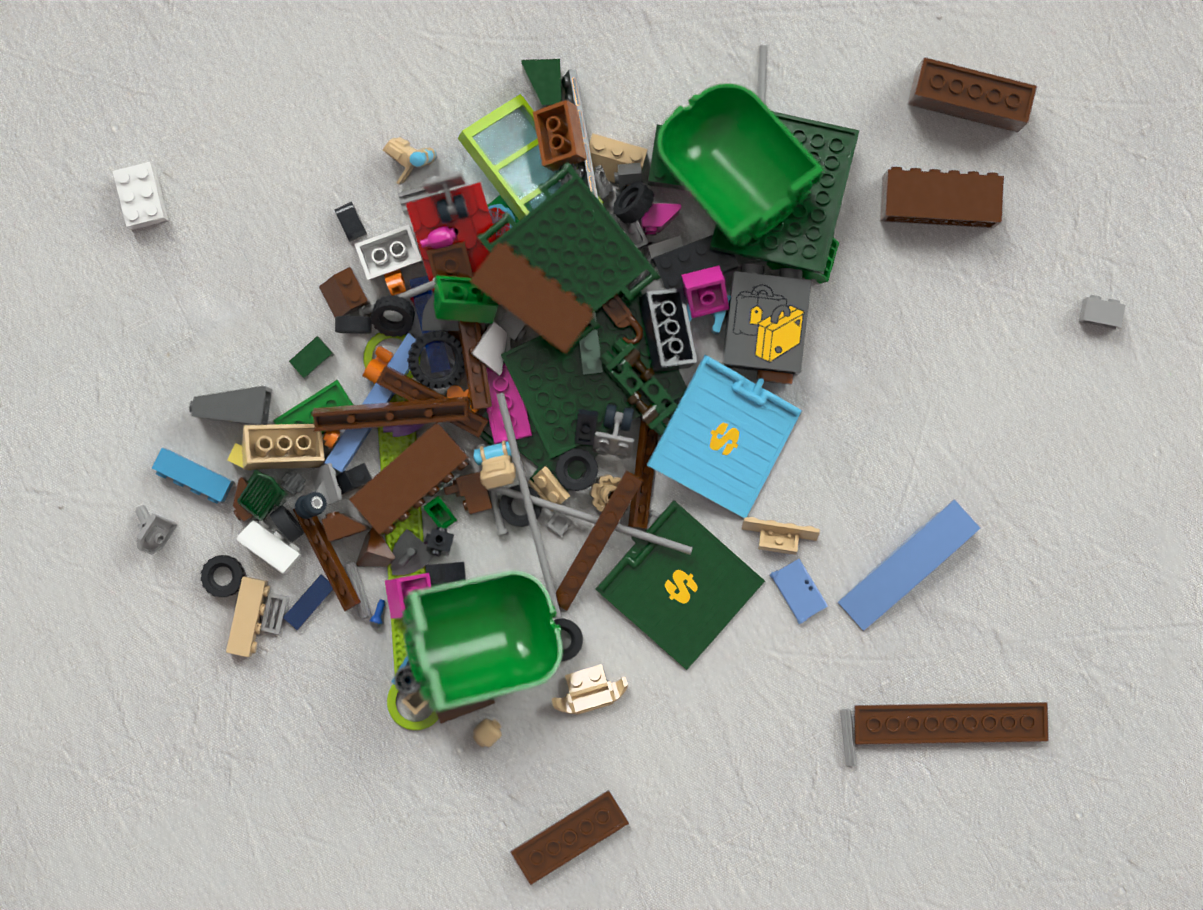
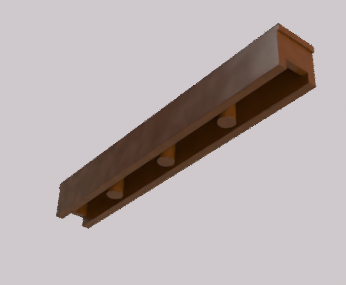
M468 397L314 408L312 412L314 432L468 420V416H470Z

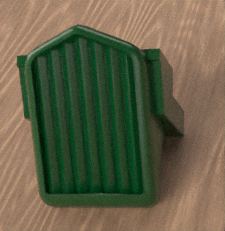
M255 469L247 481L248 485L237 500L238 504L259 521H263L275 506L284 505L287 501L285 498L289 494L279 487L273 477Z

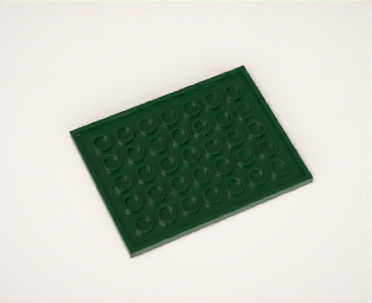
M772 111L822 166L824 173L818 184L815 185L813 183L809 196L802 203L797 202L793 212L768 233L756 240L752 237L748 244L740 246L738 243L734 245L722 230L715 225L710 249L824 275L860 130Z
M642 292L638 293L632 302L626 296H623L620 299L643 329L642 340L634 344V348L639 351L640 360L646 368L651 367L653 369L639 297L643 294ZM600 307L595 311L596 322L600 325V328L597 329L600 355L608 350L613 357H616L619 353L612 345L619 338L622 339L623 337L633 340L636 337V332L631 325L624 328L617 327L603 308ZM540 335L502 353L501 356L550 459L581 445L574 443L579 409L598 411L595 433H607L615 428V423L613 428L603 426L608 404L615 405L617 407L616 412L624 413L625 408L633 409L632 420L642 415L635 404L631 406L626 401L628 397L609 374L603 370L605 367L603 364V372L583 375L579 342L572 351L568 349L565 353L544 336ZM635 368L631 369L635 373V375L643 382V380L640 378L642 374ZM679 369L656 372L651 377L657 379L673 401L683 397L687 389ZM639 388L637 391L642 395L640 399L649 406L652 402Z

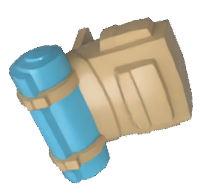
M402 137L392 138L382 149L405 167L404 172L396 182L398 185L406 181L415 167L431 164L436 159V151L431 147L417 150L411 147L410 142Z
M504 440L502 443L486 447L480 446L479 449L474 450L473 458L477 465H482L480 479L486 489L514 482L516 470L514 463H512V454L508 441Z

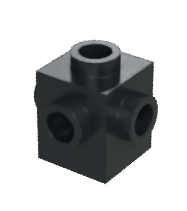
M432 528L431 534L427 533L424 544L427 545L426 551H430L429 554L440 557L445 555L449 557L454 534L448 533L444 528Z

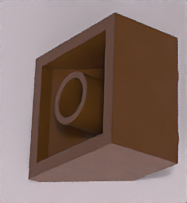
M351 267L338 272L319 286L334 317L347 316L360 307L370 304Z
M339 511L325 514L326 518L322 519L329 542L370 530L369 525L347 514L339 513Z

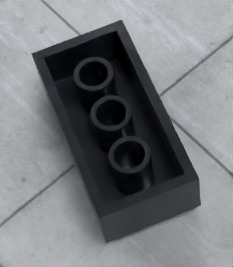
M713 235L653 257V263L661 277L660 281L664 290L684 289L683 274L720 266L722 274L737 269L739 264L735 254L710 249Z
M683 288L647 291L639 297L653 372L686 369L696 364L697 357Z

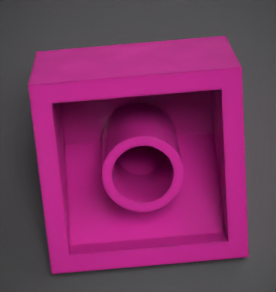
M652 203L649 211L641 218V228L645 235L653 236L660 233L680 214L681 204Z
M720 266L682 275L692 318L729 309L725 280Z
M429 573L384 580L391 619L403 618V610L407 608L404 600L408 593L431 588Z

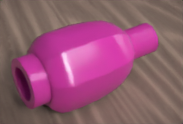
M442 227L432 231L427 239L420 240L422 248L431 246L438 249L451 245L457 237L453 228Z

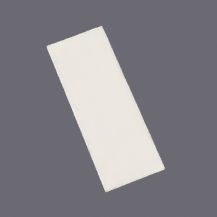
M679 235L650 245L648 248L651 259L682 247L683 243Z

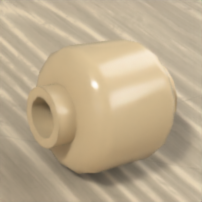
M485 718L474 728L473 739L481 747H491L502 736L501 725L495 719Z

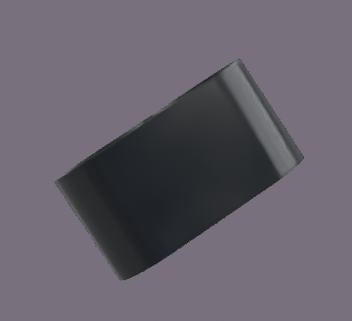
M352 201L334 209L349 242L367 234Z

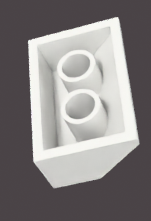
M410 225L355 244L367 280L422 261Z
M253 520L236 539L280 572L289 573L302 556V553L299 551L301 548L294 543H287L284 540L285 536L278 531L272 532L269 530V525L266 522Z

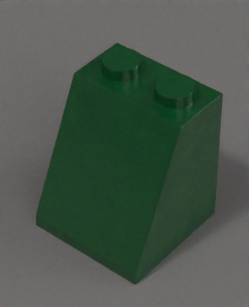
M560 59L521 60L523 74L540 108L562 102Z

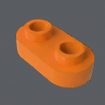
M326 431L322 438L325 440L324 445L332 448L341 431Z

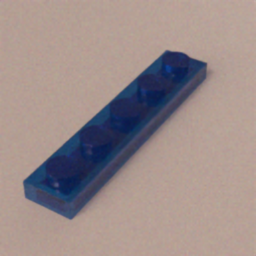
M428 275L410 279L411 289L428 283ZM432 290L413 297L421 331L423 311L427 301L432 296ZM433 341L425 346L432 374L451 369L444 342Z

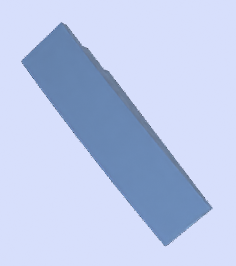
M955 499L952 500L945 508L935 514L926 524L922 525L842 597L838 603L864 631L952 555L980 527Z

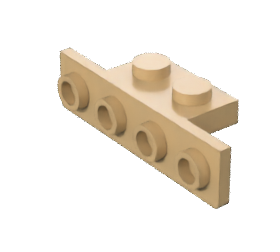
M755 517L744 518L741 526L743 530L760 532L758 549L792 555L797 554L799 538L817 541L820 534V529H816L813 526L803 527L793 523H777L774 520L764 521L758 520Z

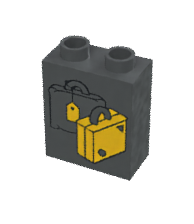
M742 264L741 272L734 271L731 278V297L727 313L722 364L728 368L753 371L764 370L799 375L802 369L811 280L802 279L803 271L799 269L780 268L779 276L764 275L765 266Z

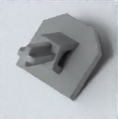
M138 506L135 512L140 521L138 527L141 532L137 536V548L140 551L153 555L163 549L178 524L154 513L150 516L146 506Z

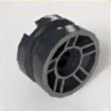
M404 666L396 672L394 684L400 692L413 694L420 689L421 685L415 682L410 666ZM408 676L412 678L410 684H407L404 680Z

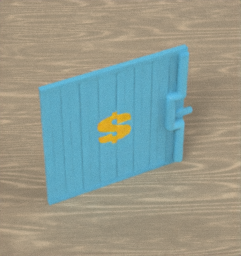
M704 355L647 466L735 514L746 518L802 410L762 388L764 383L762 378H759L755 384L716 360Z

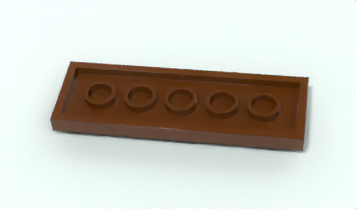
M465 241L443 248L427 250L434 278L436 275L472 278L474 276ZM479 322L480 332L482 336L486 331L487 327L486 323ZM447 331L448 334L454 336L461 344L459 331Z
M607 790L510 852L526 879L532 885L628 825L629 821L611 792Z

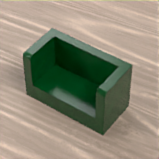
M316 336L289 362L307 380L311 372L329 356L333 357L335 354L320 337Z

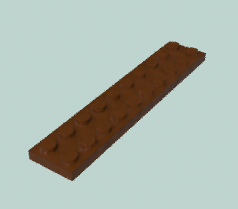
M1048 703L854 705L855 744L1048 741Z

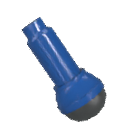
M379 600L375 614L370 619V626L373 628H380L383 624L382 614L385 600Z

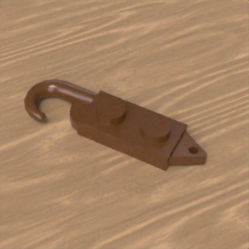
M617 294L601 306L617 327L624 328L631 325L635 330L636 337L633 340H629L626 337H623L622 340L627 344L632 343L633 345L642 340L643 329Z

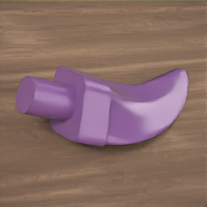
M425 423L383 426V432H393V437L405 436L417 431Z

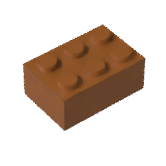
M564 100L533 112L543 167L554 172L567 162L569 164H577L587 160L576 105L568 100Z

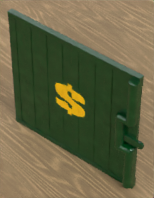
M673 500L646 530V533L693 547L691 554L689 555L631 536L635 544L595 590L681 666L688 670L761 587L765 580Z

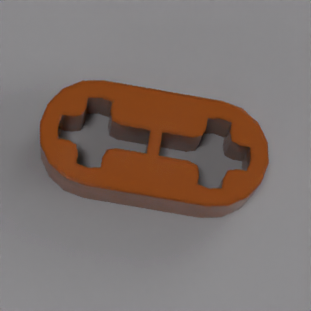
M757 370L756 380L762 378L764 382L789 385L793 383V374Z

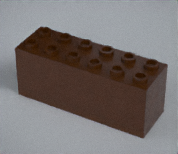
M924 57L916 68L907 105L1018 133L1028 124L1037 86Z
M891 167L882 176L880 221L995 228L1002 222L1004 176H998L999 173L995 172L979 175L977 171L961 174L959 170H949L948 173H944L940 169H929V172L922 171L921 168L902 170V167Z
M498 242L470 281L566 353L594 316L591 313L593 309L586 303L581 305L575 301L577 297L570 291L563 292L560 289L562 285L553 278L550 281L544 277L546 273L537 266L534 269L530 267V261L521 254L519 257L513 254L514 249L504 242L501 245Z
M436 422L349 500L379 535H389L397 528L395 526L397 522H404L411 516L410 511L413 508L419 509L426 502L424 499L428 495L431 497L440 490L438 486L443 482L446 484L455 477L453 475L454 472L457 470L462 471L469 465L467 461L470 458L446 430Z

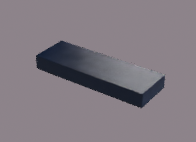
M320 574L283 617L296 630L305 623L333 591L329 580Z

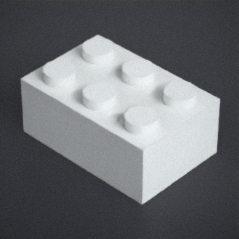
M147 162L113 171L126 227L135 230L169 221L155 165Z

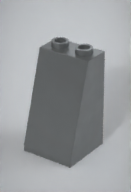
M257 386L195 396L193 401L190 402L189 412H192L191 416L202 419L249 425H268L272 389L266 386Z

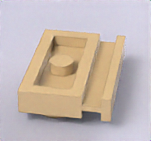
M546 466L532 477L535 481L534 483L531 480L528 481L541 499L560 505L570 497L569 493Z

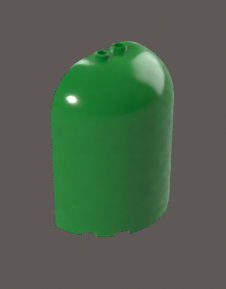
M730 83L718 84L705 89L698 95H693L688 100L689 105L684 108L682 105L678 106L664 121L659 131L658 150L664 165L734 245L737 243L740 246L748 244L752 237L756 240L775 228L793 212L797 202L802 203L809 196L813 183L815 185L818 184L824 173L822 166L754 92L741 85Z
M516 570L505 571L408 593L404 600L405 605H407L406 610H403V624L407 625L404 641L408 661L415 682L421 685L420 694L425 702H430L429 706L432 710L438 711L538 686L549 680L560 665L562 658L561 628L559 625H555L553 617L557 616L556 608L552 605L550 595L544 585L537 578L526 572Z

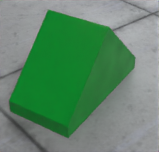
M437 496L423 506L424 510L440 528L446 529L457 521L441 496Z

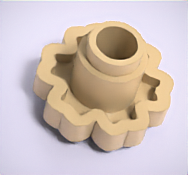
M606 474L599 476L598 483L591 485L589 495L593 497L591 503L597 510L603 511L620 482V477L613 478L611 475Z

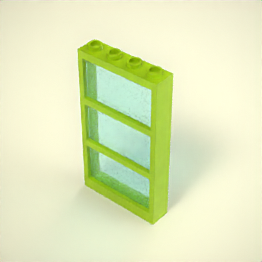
M521 94L463 129L458 137V140L519 220L547 199L537 186L541 183L544 184L559 172V170L553 172L542 166L533 117L534 110ZM561 182L556 183L548 190L551 195L562 186ZM598 196L599 201L603 204L604 202Z

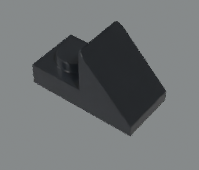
M578 410L575 444L594 446L598 411Z
M365 463L336 475L341 495L368 483L372 479Z
M464 562L425 565L431 584L466 580Z

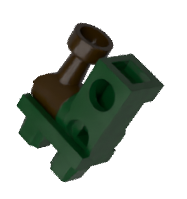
M619 338L612 345L619 354L613 357L607 350L599 359L605 366L603 370L609 374L629 398L656 372H653L651 367L646 368L640 360L639 351L634 348L635 346L632 343L627 344ZM635 368L642 374L640 378L643 380V382L635 375V373L631 369Z
M653 377L640 388L641 392L652 402L649 406L640 399L642 395L639 391H636L626 401L631 406L635 404L642 414V420L650 430L653 429L661 436L667 428L663 420L667 416L671 420L678 405L657 379Z

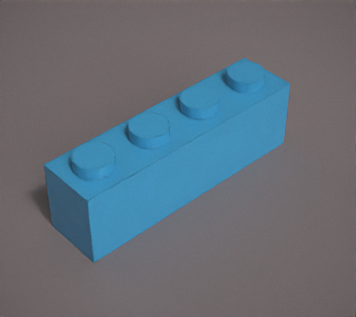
M161 448L152 466V469L156 470V475L165 479L168 476L174 479L173 483L181 487L185 484L191 487V492L197 495L203 493L208 496V500L216 504L219 501L225 502L234 484V481L167 448Z

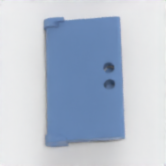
M800 558L780 570L771 572L769 575L795 615L798 624L803 623L807 618L828 607Z

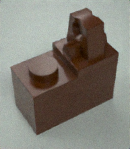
M480 472L458 477L456 480H452V486L444 487L445 495L456 493V497L465 496V500L462 502L465 512L469 511V514L492 509L488 490L483 486L480 479Z

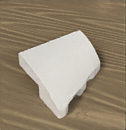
M495 322L490 323L471 353L498 375H501L503 368L501 354L505 352L506 331Z

